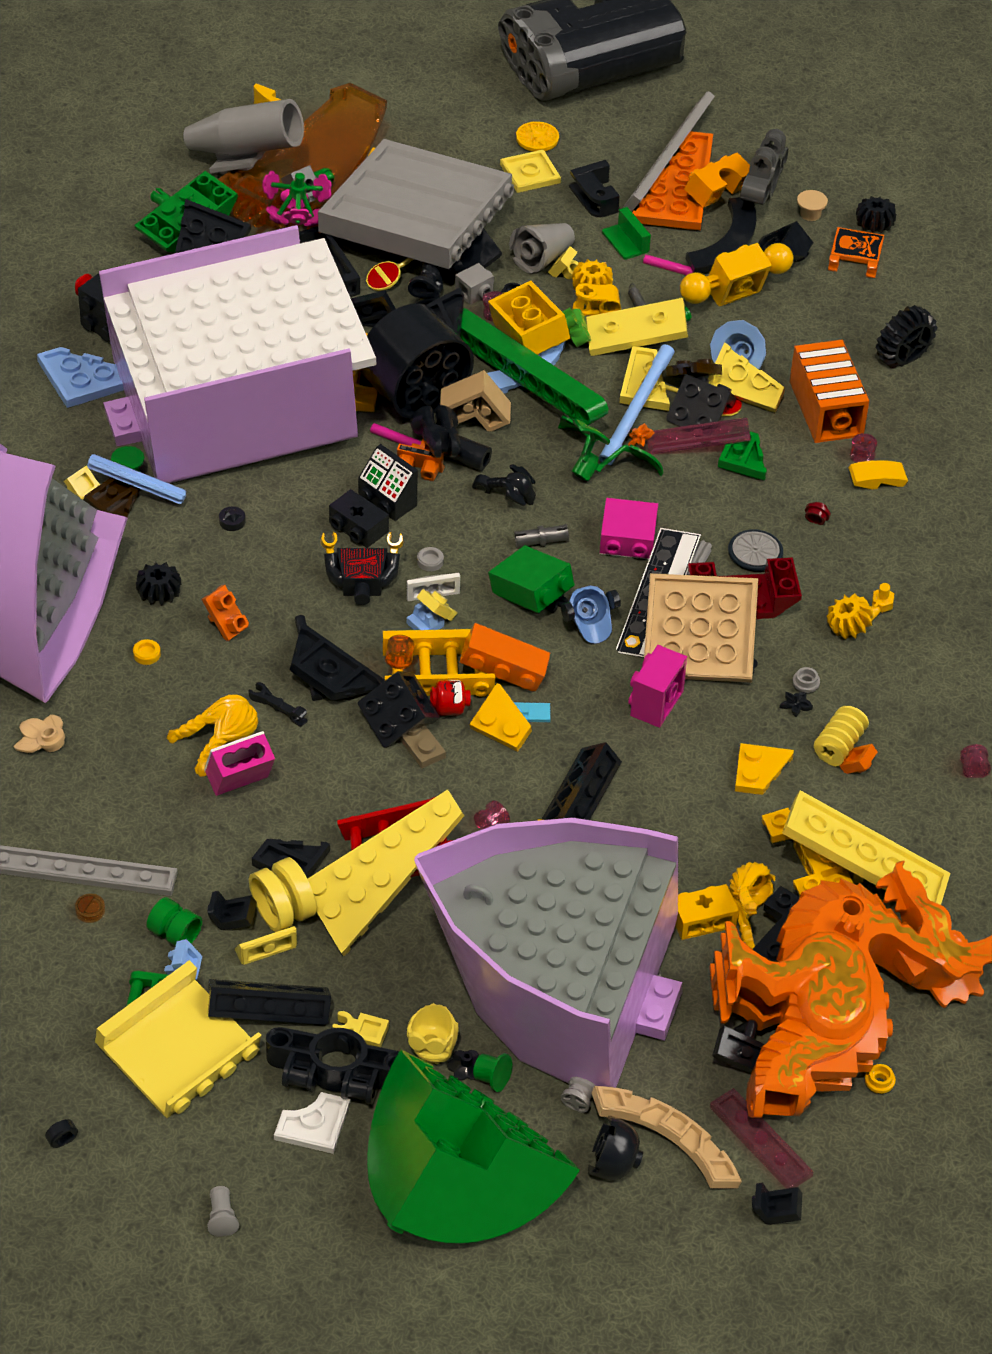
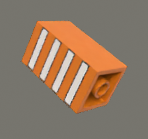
M835 340L794 346L790 384L814 442L820 443L864 437L869 399L844 341Z

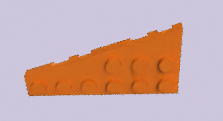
M689 132L679 146L677 154L672 156L667 168H664L649 189L647 196L639 203L637 210L632 212L641 224L701 230L704 208L684 188L689 181L688 176L695 169L700 170L710 163L713 134Z

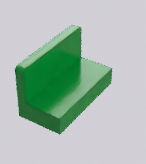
M628 207L619 209L617 225L602 229V234L624 260L650 251L651 234Z

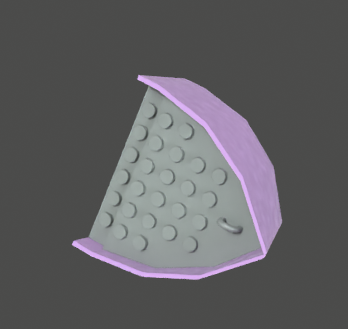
M0 444V677L46 703L75 665L103 604L128 518L96 510L52 478L56 466L7 454V448Z
M563 818L496 824L421 852L415 856V864L477 1015L521 1062L568 1084L572 1077H580L591 1081L596 1086L616 1088L636 1033L665 1041L682 994V982L657 976L678 916L677 836L636 827L578 818Z

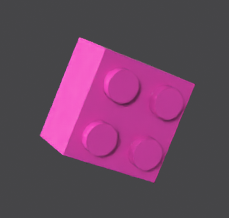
M657 645L652 654L647 653L640 672L635 671L630 682V686L633 687L628 704L631 705L630 716L656 727H661L684 691L688 656L661 645Z

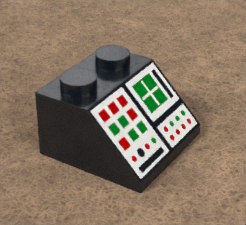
M379 444L358 477V494L389 514V518L397 521L417 506L418 470L382 444Z

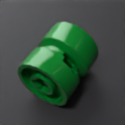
M164 897L152 908L146 927L150 932L159 937L166 938L170 944L176 947L177 941L185 939L192 944L201 931L203 920L196 913L189 909H183L179 903Z

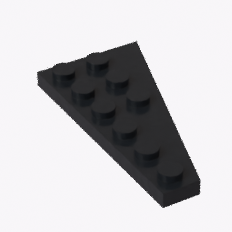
M185 199L184 214L181 219V229L175 253L247 237L251 231V224Z

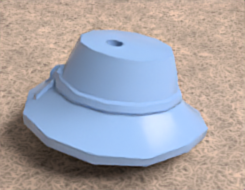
M744 320L728 321L715 330L710 343L714 363L725 342L734 352L744 356L758 370L761 369L766 356L765 339L757 327Z

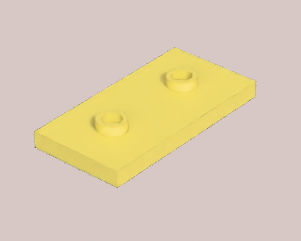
M683 298L586 317L587 328L591 337V341L588 342L591 356L631 349L632 346L641 347L688 337Z

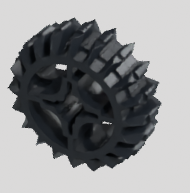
M907 306L904 311L899 310L898 314L892 316L889 323H886L885 328L880 331L881 336L877 338L878 343L875 347L877 349L876 354L891 368L902 367L921 358V355L927 352V348L933 344L932 339L936 337L935 332L938 328L936 326L937 321L930 312L921 306Z

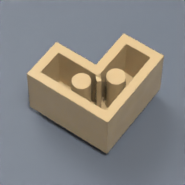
M485 370L441 389L440 405L453 409L457 414L458 424L473 417H476L487 431H493L510 424L511 402Z

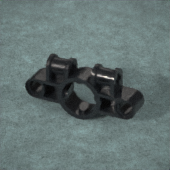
M276 1027L266 1034V1059L271 1066L284 1069L282 1086L294 1085L307 1088L308 1092H313L317 1084L323 1089L341 1092L342 1099H347L348 1097L362 1099L371 1105L374 1102L378 1089H382L388 1072L399 1053L396 1050L367 1045L361 1035L346 1028H331L319 1034ZM336 1051L353 1055L355 1061L350 1065L337 1067L324 1064L322 1057Z

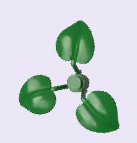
M567 416L560 418L558 429L576 430L586 436L581 456L571 470L577 477L589 482L595 471L600 473L604 466L624 451L647 461L656 468L660 476L663 475V467L658 459L647 451L633 445H623L599 464L600 458L591 453L594 444L599 440L609 445L610 440L602 432L588 426L581 420L576 418L573 420Z

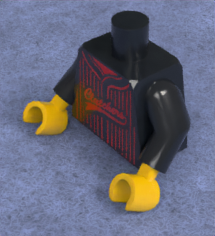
M333 532L334 542L327 543L323 533L321 545L326 549V554H324L326 574L336 587L342 588L343 596H354L356 604L366 605L370 602V596H381L382 589L388 587L397 577L400 561L398 549L404 543L401 533L398 543L390 542L392 538L391 532L387 535L390 552H387V548H337V552H334L337 534Z

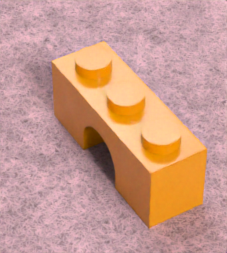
M738 152L730 156L725 155L715 163L710 162L704 168L692 171L688 176L689 181L684 189L704 208L717 202L725 188L731 194L740 191L749 172L750 164Z

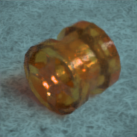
M405 635L390 637L387 644L388 650L385 655L386 663L395 669L410 667L413 660L412 653L415 648L414 641Z

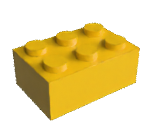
M531 280L488 301L494 325L537 355L570 339L565 314Z

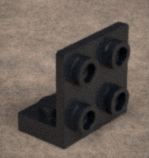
M397 671L358 701V706L380 743L385 748L391 746L418 724H433L440 719L413 672Z

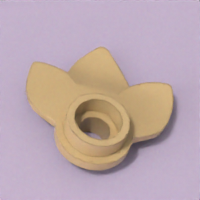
M49 715L44 720L31 718L23 721L19 728L24 737L14 745V749L25 753H33L41 748L47 752L59 750L64 745L65 739L62 719L56 715Z

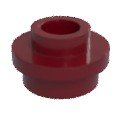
M814 502L806 505L805 518L809 522L823 525L825 521L829 520L831 513L825 504Z

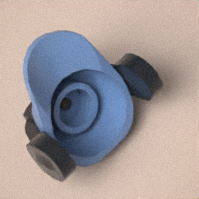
M589 585L576 589L572 593L569 602L561 604V613L565 622L574 621L585 641L596 644L603 642L610 636L612 632L610 610L619 608L621 600L617 590H611L604 594L600 588Z

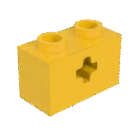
M727 884L710 886L703 890L690 893L684 892L678 895V916L675 926L681 940L725 930V921H730L737 926L739 910Z

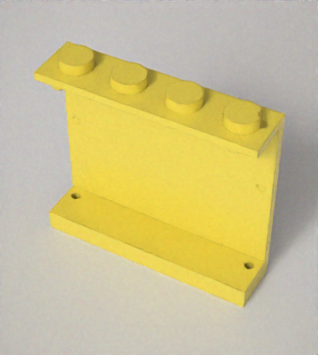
M190 960L99 1026L96 1031L95 1043L166 1118L175 1112L177 1114L184 1112L189 1107L190 1100L197 1095L200 1097L206 1095L213 1088L216 1080L220 1077L223 1079L228 1078L236 1070V1065L242 1060L250 1061L259 1051L262 1036L258 1032L253 1037H250L232 1018L208 1017L209 993L195 980L197 967Z

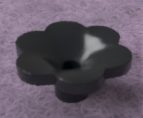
M475 1050L455 1051L453 1059L447 1063L448 1070L454 1072V1077L460 1081L467 1078L476 1080L473 1075V1069L479 1057L478 1052Z

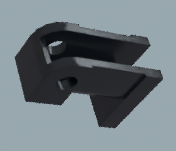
M606 160L570 170V175L577 183L570 184L569 188L589 214L600 218L619 212L620 195L612 185L607 187L603 185L609 182L610 165Z

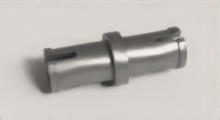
M567 524L546 528L541 525L537 526V529L514 531L517 548L540 544L541 547L546 546V543L569 541Z

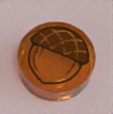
M96 894L82 895L75 903L76 916L86 923L100 920L105 914L104 900Z

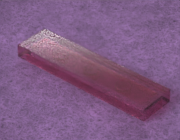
M747 418L654 430L655 433L647 439L650 454L751 441Z
M734 1088L710 1103V1109L786 1189L798 1187L813 1177L811 1168L763 1118H751L748 1116L747 1101Z

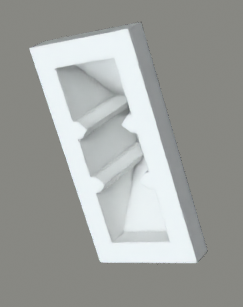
M460 574L432 575L407 580V601L419 600L417 596L422 589L430 593L437 591L442 596L460 594Z

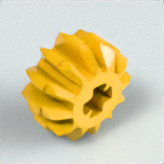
M587 259L585 263L578 262V266L572 272L573 289L576 290V287L582 283L613 285L612 268L607 267L606 262L599 263L597 259L595 261Z
M855 593L850 598L844 594L843 599H834L835 604L828 607L829 614L827 615V622L836 636L841 635L844 639H847L850 635L856 639L857 634L860 632L866 634V627L872 626L873 611L868 601L864 597L857 596Z

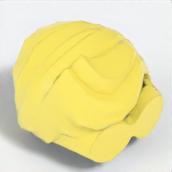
M434 1003L425 1005L411 1017L408 1023V1043L419 1058L429 1063L439 1064L440 1062H446L451 1057L458 1038V1023L447 1007Z

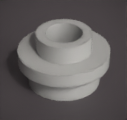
M803 667L794 674L793 685L801 692L811 693L819 688L820 678L814 669Z

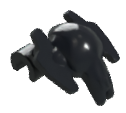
M511 464L509 467L513 473H509L507 477L490 478L482 474L477 475L472 484L474 489H476L477 485L484 486L486 488L485 493L490 494L492 488L505 487L507 490L506 496L521 506L526 505L523 497L526 498L529 505H533L536 499V494L532 488L535 480L523 466L518 467Z

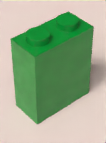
M526 545L488 572L494 594L537 613L575 586L570 563Z

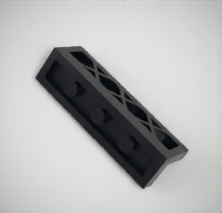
M607 742L584 747L580 750L541 820H551L556 816V819H591L622 763Z
M209 979L208 1017L329 1024L331 994L328 987Z

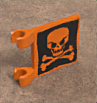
M837 227L828 270L837 272L841 259L868 264L866 277L875 278L884 235Z

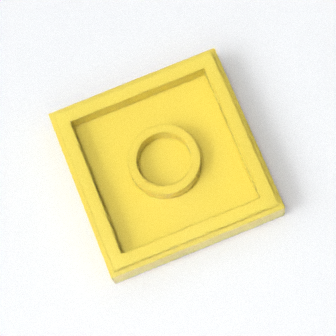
M544 150L500 159V165L504 172L512 174V184L517 193L561 183L560 175Z

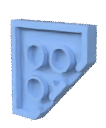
M62 347L37 354L38 363L67 408L124 390L116 364L103 362L102 357L86 353L80 356L72 354L70 349Z

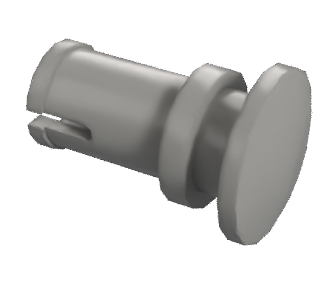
M217 1186L210 1191L212 1211L207 1225L209 1233L216 1237L233 1235L239 1228V1221L235 1217L234 1210L230 1205V1190L225 1186Z

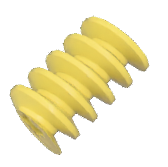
M840 707L814 741V749L818 757L831 766L841 765L853 749L854 744L858 742L859 737L863 735L864 730L868 728L869 721L867 716L855 707Z

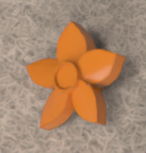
M644 423L629 433L632 440L628 445L634 446L637 443L640 447H644L645 439H649L655 432Z

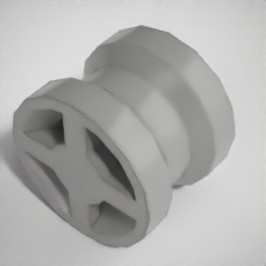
M572 1077L569 1080V1089L563 1091L561 1100L566 1107L580 1113H585L591 1106L590 1099L593 1098L592 1091L596 1085L587 1079Z

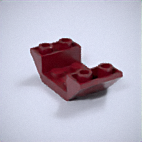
M793 557L767 559L765 574L717 576L714 562L688 563L687 565L689 575L758 578L756 619L775 618L802 599Z

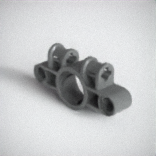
M771 129L766 133L760 148L757 149L751 160L749 172L742 185L740 200L764 205L768 197L772 198L778 178L784 168L783 164L787 161L789 150L788 147H785L786 136L781 130Z

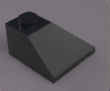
M795 221L763 236L758 244L763 252L771 244H785L793 253V262L796 260L801 262L809 255L808 251L814 242L800 224Z

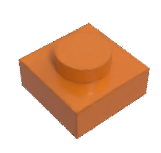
M873 744L855 747L839 766L846 774L853 772L862 773L871 766V761L878 751Z

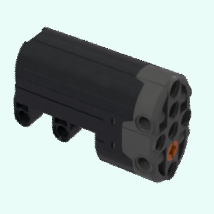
M541 0L506 10L498 22L502 47L512 70L516 72L520 82L528 87L532 96L541 101H548L679 64L684 59L686 27L679 10L671 0H595L594 5L579 9L572 0Z

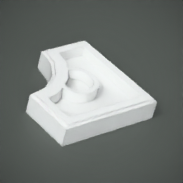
M321 1092L316 1101L306 1108L296 1111L283 1110L274 1133V1140L334 1154L351 1099H342L340 1096Z

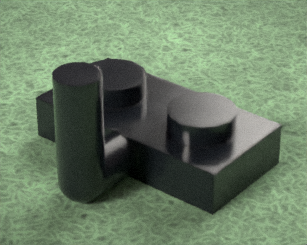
M751 1019L734 1027V1029L726 1026L720 1028L712 1056L748 1073H752L761 1048L765 1045L755 1040L758 1028L757 1022Z

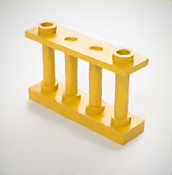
M471 629L383 631V656H392V675L397 671H403V656L419 655L420 675L415 676L427 696H430V688L435 687L436 682L439 680H461L464 683L465 690H470L471 695L476 696L489 695L495 687V673L486 674L474 669L475 674H458L457 654H462L465 639ZM430 655H446L447 674L431 675ZM392 675L385 676V680H387Z

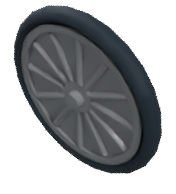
M750 529L733 536L728 545V553L738 566L751 571H764L767 559L783 557V546L771 533Z

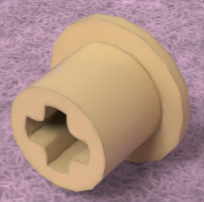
M816 190L801 192L797 198V203L801 207V217L807 221L818 220L821 217L822 210L827 206V197Z

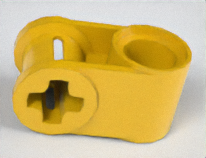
M582 283L576 287L575 294L577 298L573 303L572 309H580L584 316L621 310L619 290L616 286L611 284L596 285Z

